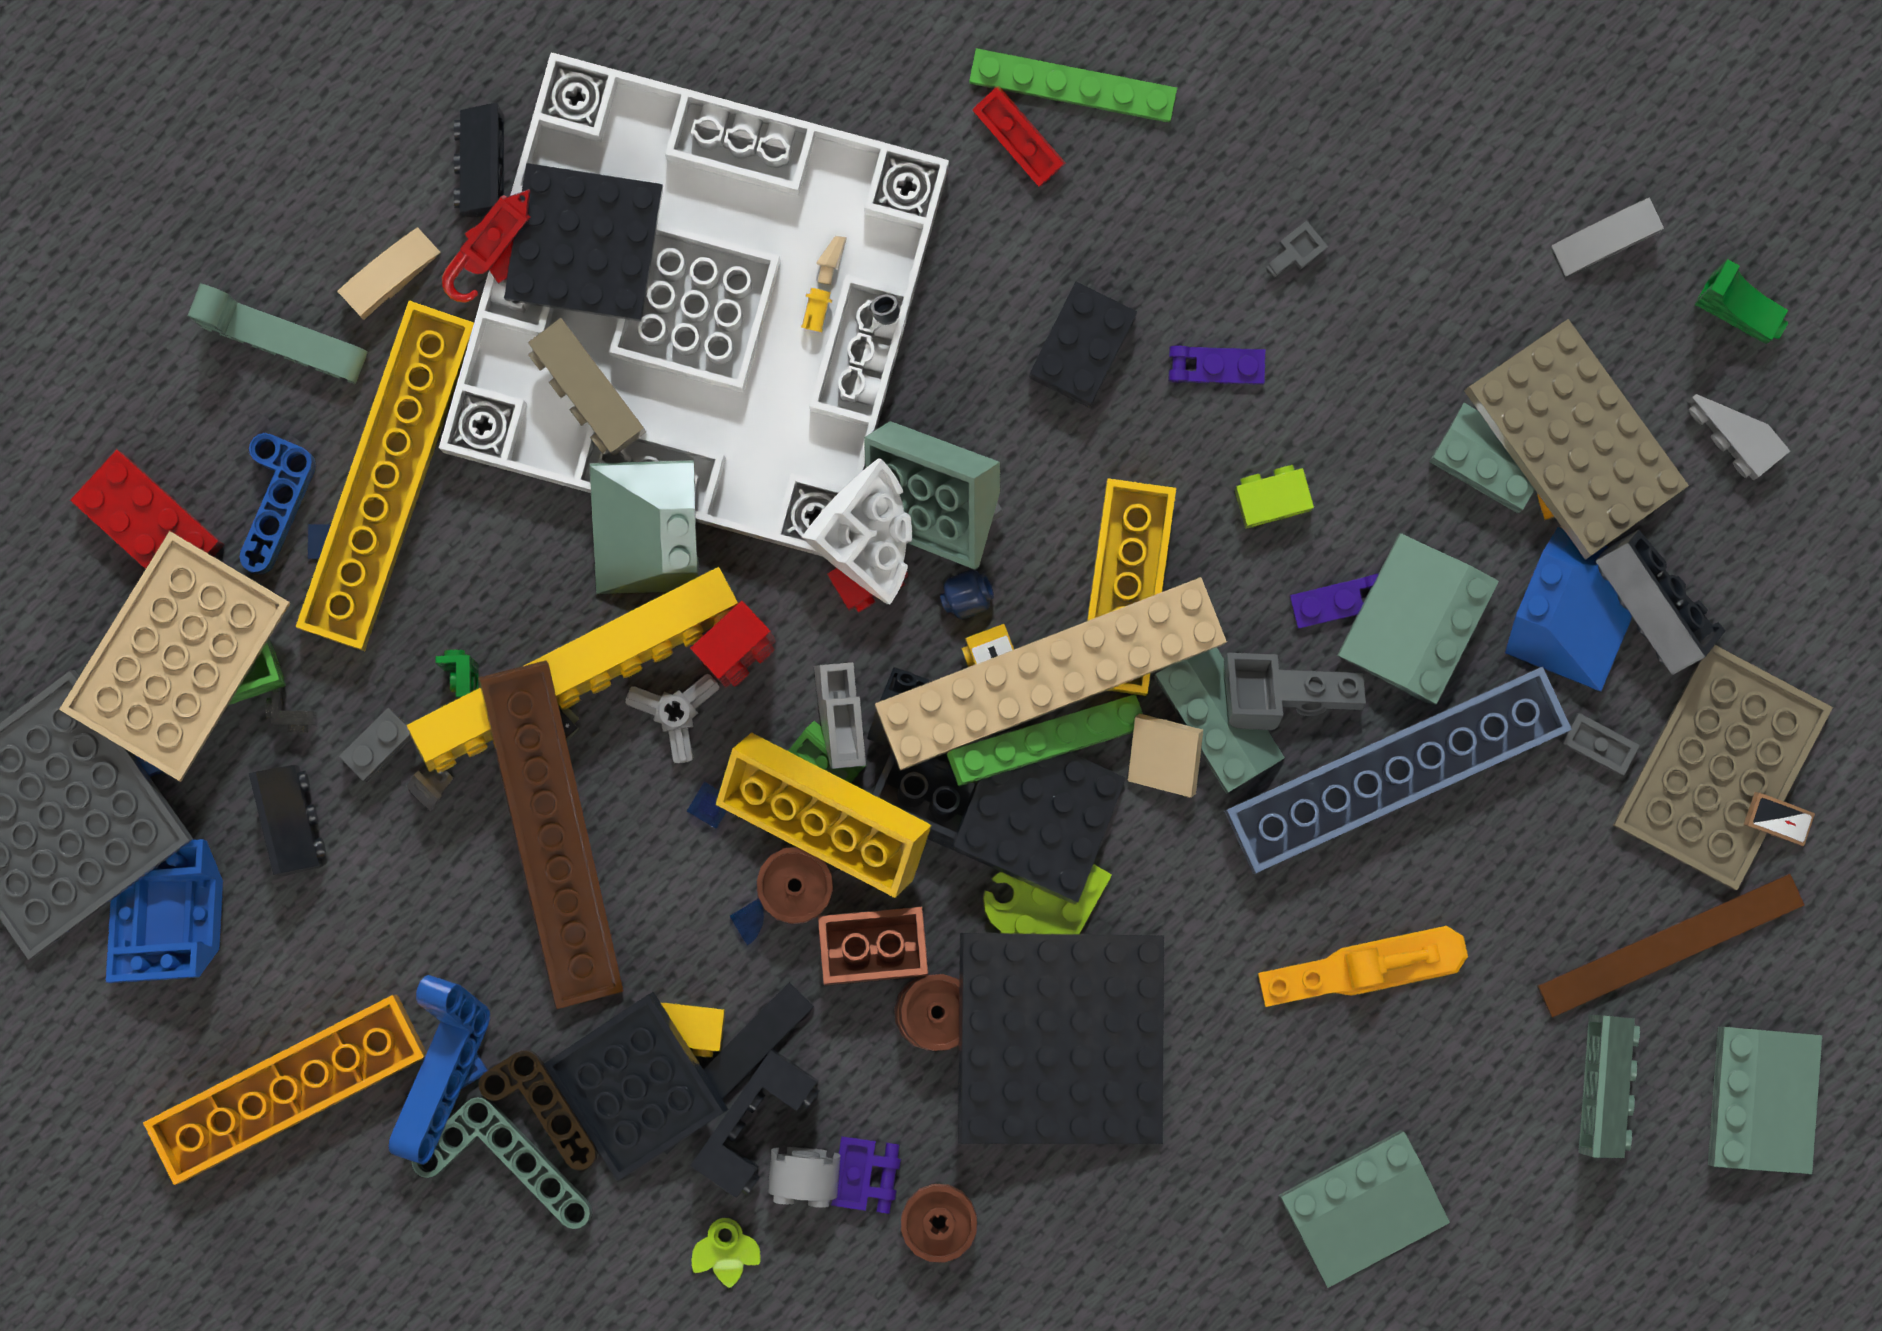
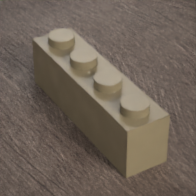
M562 318L527 342L533 350L528 356L540 371L545 367L553 376L549 384L560 398L565 395L569 397L574 404L569 410L581 426L585 423L590 425L595 432L590 438L602 454L609 450L614 457L646 433L645 428Z

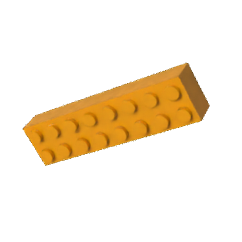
M391 995L143 1122L173 1184H180L423 1060L427 1052L399 996Z

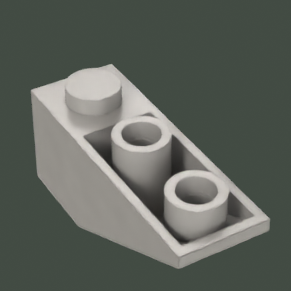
M1697 394L1687 401L1692 406L1689 408L1692 417L1700 425L1707 424L1713 432L1711 439L1721 451L1724 452L1727 449L1736 459L1733 462L1734 467L1744 478L1750 476L1752 480L1757 479L1790 452L1773 429L1764 422Z

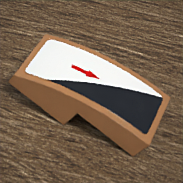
M1754 792L1744 825L1804 846L1815 814L1773 797Z

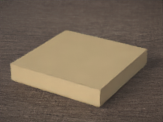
M1143 714L1137 715L1134 722L1128 781L1193 797L1196 794L1203 729Z

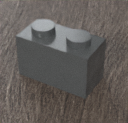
M387 708L339 757L362 781L369 782L412 739L407 728L408 724L394 710Z

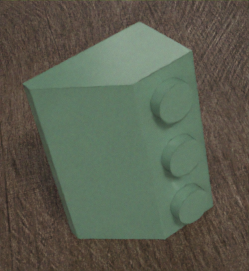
M1463 403L1429 462L1514 512L1520 513L1535 489L1479 411Z

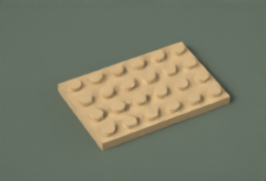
M169 531L59 710L181 782L288 609L290 602Z

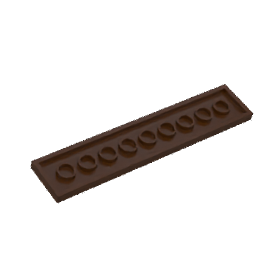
M545 660L478 677L556 1009L623 992L549 663Z

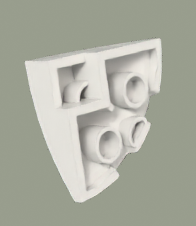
M877 459L837 494L801 538L845 575L881 601L890 605L901 587L908 565L904 563L906 544L912 541V525L910 515L904 512L900 497L903 489L887 464L882 459Z

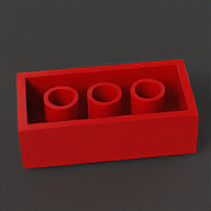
M117 449L70 500L145 569L150 564L169 531L213 557L224 546L219 539L124 453Z
M741 600L690 649L725 688L729 684L736 687L750 674L747 668L755 660L761 664L775 651L772 645L776 640L767 626Z

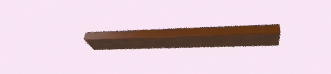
M1787 874L1539 984L1537 987L1550 1016L1555 1017L1804 906V902L1791 874Z

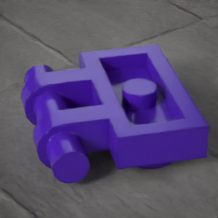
M841 1136L837 1198L832 1200L831 1206L866 1211L867 1199L872 1197L878 1198L876 1212L890 1214L892 1200L896 1199L897 1190L894 1189L896 1169H900L901 1159L898 1158L900 1144L886 1143L884 1156L874 1155L876 1141ZM872 1166L883 1167L880 1187L870 1186Z

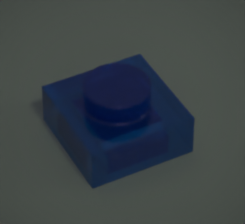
M704 782L687 812L717 829L727 810L715 805L719 790Z

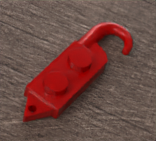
M530 189L509 197L501 196L460 248V251L447 266L442 276L443 289L450 299L466 303L478 295L477 290H473L468 294L458 292L454 286V280L463 268L475 274H484L491 269L530 219L528 215ZM521 195L525 197V201L521 199Z

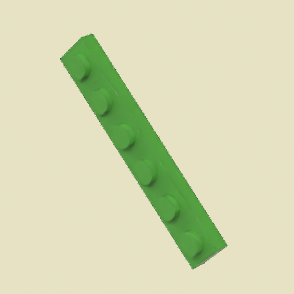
M977 48L969 84L989 88L1000 86L1004 91L1168 123L1171 121L1177 91L1176 87Z
M1134 694L953 749L947 753L958 786L1131 734L1134 731L1135 717L1143 714L1137 696Z

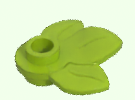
M720 1218L710 1226L708 1237L700 1240L695 1245L691 1259L692 1269L694 1273H700L713 1268L718 1279L730 1288L741 1277L744 1264L759 1265L761 1255L757 1242L753 1238L744 1235L740 1225L735 1220ZM726 1228L731 1231V1240L727 1242L720 1240L719 1231Z

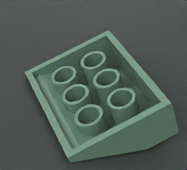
M891 421L865 436V468L875 460L882 459L894 473L903 489L900 497L904 512L910 515L912 525V541L908 542V544L969 568H978L1000 494V462Z
M1399 533L1337 656L1425 703L1437 704L1499 581L1458 559Z
M1589 1015L1578 1152L1580 1154L1597 1158H1625V1151H1630L1632 1131L1627 1130L1628 1116H1633L1635 1098L1634 1095H1629L1630 1081H1635L1637 1076V1061L1632 1060L1633 1046L1638 1047L1640 1038V1027L1635 1026V1018Z
M1718 1026L1708 1165L1736 1169L1812 1174L1822 1035Z
M1401 1130L1278 1195L1327 1288L1450 1223L1405 1132Z

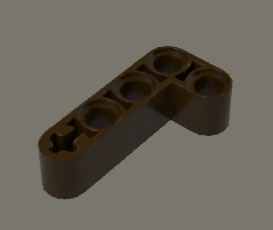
M531 1050L516 1052L481 1076L479 1090L486 1099L501 1100L520 1089L565 1162L571 1168L584 1170L595 1163L598 1157V1150L544 1067L543 1061L535 1052ZM522 1056H528L534 1062V1070L528 1076L520 1074L516 1067L518 1059ZM492 1075H499L504 1079L505 1088L501 1094H493L487 1087L488 1079ZM541 1085L548 1086L552 1090L553 1098L548 1105L538 1103L535 1098L536 1089ZM558 1115H565L571 1120L572 1126L567 1134H560L554 1128V1120ZM577 1131L581 1135V1138L575 1140L580 1148L587 1147L590 1151L586 1155L588 1160L586 1163L581 1159L577 1161L573 1159L572 1155L576 1153V1149L572 1143H569L566 1147L562 1143V1141L573 1137Z

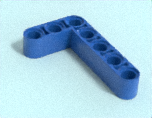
M431 975L425 976L420 981L416 992V1000L421 1007L438 1019L440 1024L393 1129L388 1146L389 1152L392 1155L422 1165L426 1164L434 1153L490 1022V1010L465 988L459 984Z

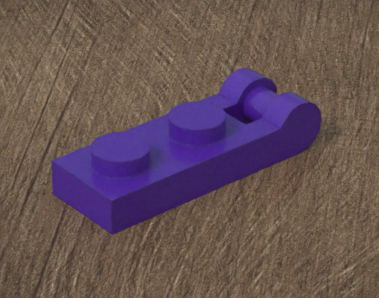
M1170 346L1169 357L1172 358V370H1169L1168 381L1264 385L1266 349ZM1186 359H1196V371L1186 370Z
M1378 574L1290 595L1297 629L1358 615L1364 603L1362 602L1360 589L1369 587L1371 590Z

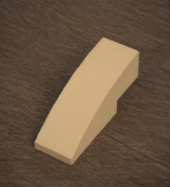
M417 227L365 266L337 292L365 320L385 300L391 299L441 252Z

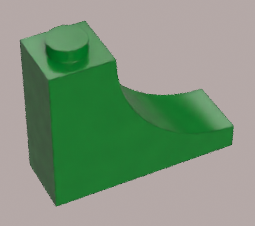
M1727 259L1710 275L1695 305L1765 344L1769 343L1773 337L1778 340L1788 325V321L1784 320L1788 310L1755 289L1741 275L1739 271L1740 266Z

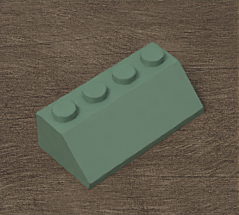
M1217 648L1168 666L1155 674L1154 678L1183 725L1203 729L1201 754L1226 794L1285 758L1268 730L1238 729L1229 724L1224 658Z

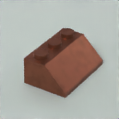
M922 907L818 916L824 985L928 976Z

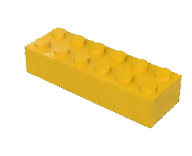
M1107 479L1087 621L1162 592L1176 488ZM1150 674L1107 691L1146 696L1148 694Z
M752 732L732 749L715 804L894 898L913 881L931 828V824Z

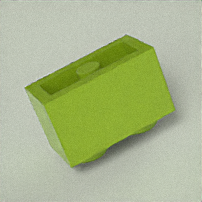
M1289 465L1273 470L1275 476L1261 479L1260 474L1240 479L1241 485L1236 486L1234 490L1245 529L1310 512L1314 509L1303 468L1294 470V466Z

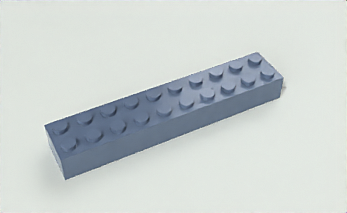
M1540 667L1224 812L1251 871L1255 874L1572 729L1544 668Z

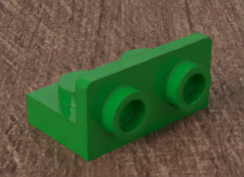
M445 650L444 656H435V663L443 671H454L450 673L451 692H455L458 699L479 689V664L470 655L465 654V650Z

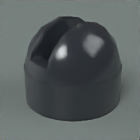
M880 295L871 303L870 308L877 322L883 325H890L899 318L900 307L893 295Z

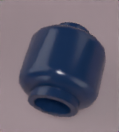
M973 569L948 578L944 583V593L940 594L945 611L947 613L953 612L957 618L962 620L988 610L990 600L994 598V592L987 576L984 573L979 574Z

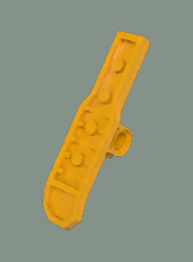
M1442 926L1340 948L1325 959L1260 972L1258 977L1264 1005L1268 1007L1329 993L1352 996L1455 974L1468 958L1464 936L1448 926Z

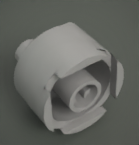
M787 1147V1154H779V1148L771 1149L768 1193L774 1195L773 1202L778 1204H794V1199L808 1200L809 1206L829 1207V1201L837 1198L841 1155L834 1152L832 1159L826 1157L827 1150Z

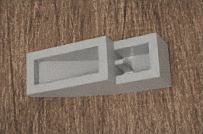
M1649 197L1555 243L1551 248L1565 277L1660 233L1664 227Z
M853 662L814 666L819 713L830 768L865 766L860 696L856 697Z

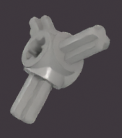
M705 674L683 693L677 690L673 695L664 692L660 696L632 686L627 694L625 704L654 715V721L662 724L663 732H668L673 762L685 763L693 760L688 728L693 727L692 718L698 714L695 709L716 693L720 687L709 674ZM673 703L681 704L680 709L684 712L682 719L676 717V722L670 721L671 716L666 712L668 706L671 705L674 708Z

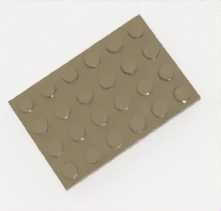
M1569 319L1464 390L1585 560L1689 486Z
M1714 645L1707 656L1697 663L1613 826L1735 891L1738 890L1767 834L1744 825L1754 792L1784 802L1833 707Z

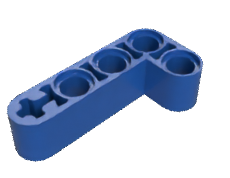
M267 433L255 436L250 442L249 451L256 462L275 471L239 556L242 566L257 575L266 574L273 568L316 468L315 459L307 450ZM265 442H273L275 453L268 459H262L259 455L261 445ZM298 455L305 456L307 464L304 470L293 472L290 466L292 459ZM283 487H291L293 490L291 501L286 504H280L277 501L278 491ZM270 518H277L280 525L277 533L270 536L265 535L263 530L264 523ZM260 537L268 543H273L271 548L264 545L261 550L262 544L256 542L257 538ZM261 550V555L265 557V561L263 564L257 562L254 566V561L250 559L252 553L258 554Z

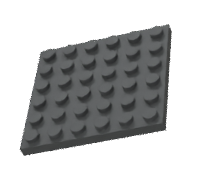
M75 670L67 672L0 723V920L28 960L35 958L194 840L133 753L59 710L80 677Z

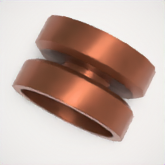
M798 847L784 848L770 855L761 866L757 878L758 897L764 909L777 920L790 924L806 923L819 916L829 904L833 891L832 875L825 861ZM797 879L801 882L802 887L798 892L789 890L788 884L790 880Z
M945 974L921 976L908 982L899 993L894 1007L895 1023L901 1035L913 1046L925 1050H949L959 1045V980ZM934 1006H938L937 1011L941 1014L939 1019L933 1018L931 1015V1010Z
M931 1184L920 1188L908 1199L901 1216V1232L906 1245L916 1256L929 1262H948L960 1257L970 1248L977 1231V1215L971 1200L961 1190L948 1184ZM935 1216L937 1218L939 1216L945 1218L946 1225L943 1228L937 1229L933 1226L932 1220Z

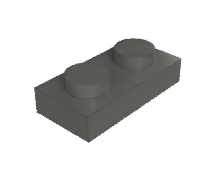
M1580 713L1576 714L1571 724L1572 730L1566 733L1561 743L1620 776L1625 775L1640 746Z

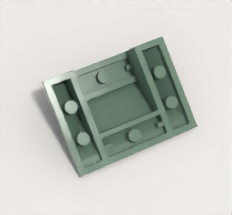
M694 460L590 463L596 594L670 592L699 577Z

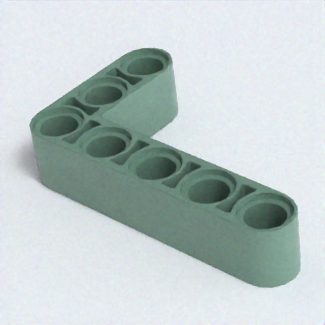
M201 283L188 313V317L205 330L211 332L214 330L224 337L241 343H249L252 347L273 355L277 353L284 356V359L306 367L308 365L312 366L317 371L336 378H345L348 380L347 382L356 384L368 353V351L355 345L237 303L229 294Z
M485 1097L470 1099L447 1120L434 1150V1154L438 1159V1165L435 1170L427 1171L421 1164L412 1161V1167L419 1176L425 1178L436 1176L479 1137L564 1226L570 1229L581 1228L589 1222L592 1216V1207L589 1201L491 1100ZM475 1103H482L488 1109V1117L484 1122H476L471 1117L470 1111ZM451 1127L458 1128L463 1134V1141L458 1147L451 1146L446 1141V1132ZM499 1128H506L512 1134V1142L508 1147H500L495 1142V1132ZM530 1153L535 1157L536 1168L532 1172H524L519 1167L518 1161L521 1154ZM554 1178L560 1183L561 1189L558 1196L549 1197L544 1193L542 1186L545 1179ZM578 1203L584 1208L585 1215L581 1222H573L568 1218L566 1211L569 1204Z

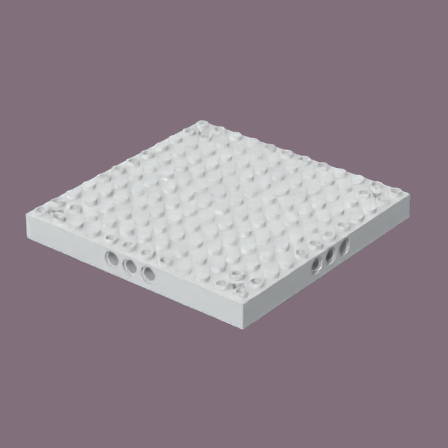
M551 52L511 195L522 192L526 163L663 184L642 322L506 301L504 295L507 279L498 284L489 271L439 449L446 454L591 493L590 463L694 460L696 522L822 556L801 538L810 527V519H806L807 513L813 514L815 509H819L822 512L837 494L865 469L864 437L877 429L948 173L949 160ZM577 92H581L585 101H578L577 105L573 106L569 97H575ZM906 181L912 182V188L916 189V191H909L908 196H903L898 186H904ZM835 236L847 237L839 268L833 271L831 285L818 283L820 266L817 265V261ZM811 288L831 292L830 299L833 300L832 303H828L822 333L801 328L808 302V297H805V295L810 293ZM890 294L897 299L900 315L895 323L883 325L874 318L870 308L871 303L880 295ZM560 318L572 331L646 430L645 434L614 457L609 450L603 454L590 438L595 434L588 423L581 426L569 410L574 406L569 397L565 395L560 398L549 384L553 376L545 367L540 371L528 356L533 350L527 342ZM485 419H489L488 423L492 426V430H485L483 435H479L480 431L476 428L477 423L483 424Z

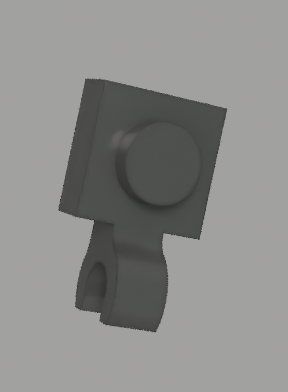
M1305 221L1280 241L1279 245L1283 248L1284 252L1268 263L1266 269L1274 278L1286 270L1292 263H1295L1301 270L1327 250L1328 246L1309 222Z

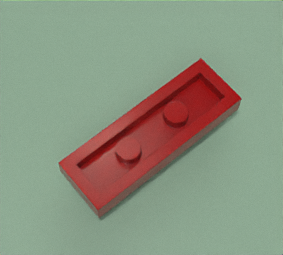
M1000 86L994 88L972 109L1038 187L1045 184L1066 164Z

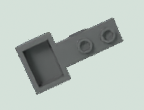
M1227 653L1224 658L1229 724L1234 728L1274 730L1278 727L1283 717V707H1296V711L1300 715L1316 716L1324 713L1327 709L1363 710L1366 705L1363 673L1279 670L1278 655Z

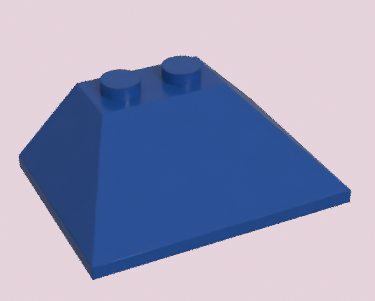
M1557 527L1541 554L1517 611L1505 654L1539 668L1543 667L1547 671L1602 692L1633 618L1629 610L1620 604L1617 593L1610 582L1601 576L1598 564L1595 561L1608 546L1605 545L1585 560L1564 529Z
M192 840L111 900L106 968L107 983L199 978L216 955L220 947L223 880L207 840Z

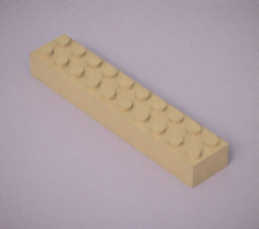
M1200 577L875 704V708L901 771L953 749L963 747L1224 645L1227 641L1203 580Z

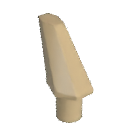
M835 236L817 261V265L820 266L818 283L831 285L833 271L839 268L847 237Z

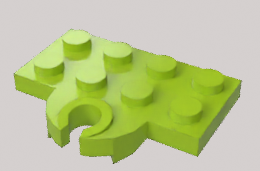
M1093 864L1080 900L1074 905L1005 873L999 872L991 879L996 883L1009 884L1013 891L1012 897L1006 903H999L991 892L984 891V912L989 922L1000 930V933L1080 934L1112 874Z

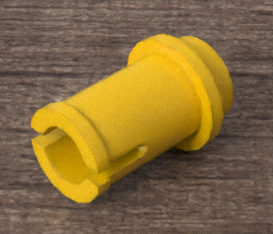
M811 288L810 293H806L805 297H808V302L801 328L823 332L822 328L828 303L833 301L830 299L831 292Z

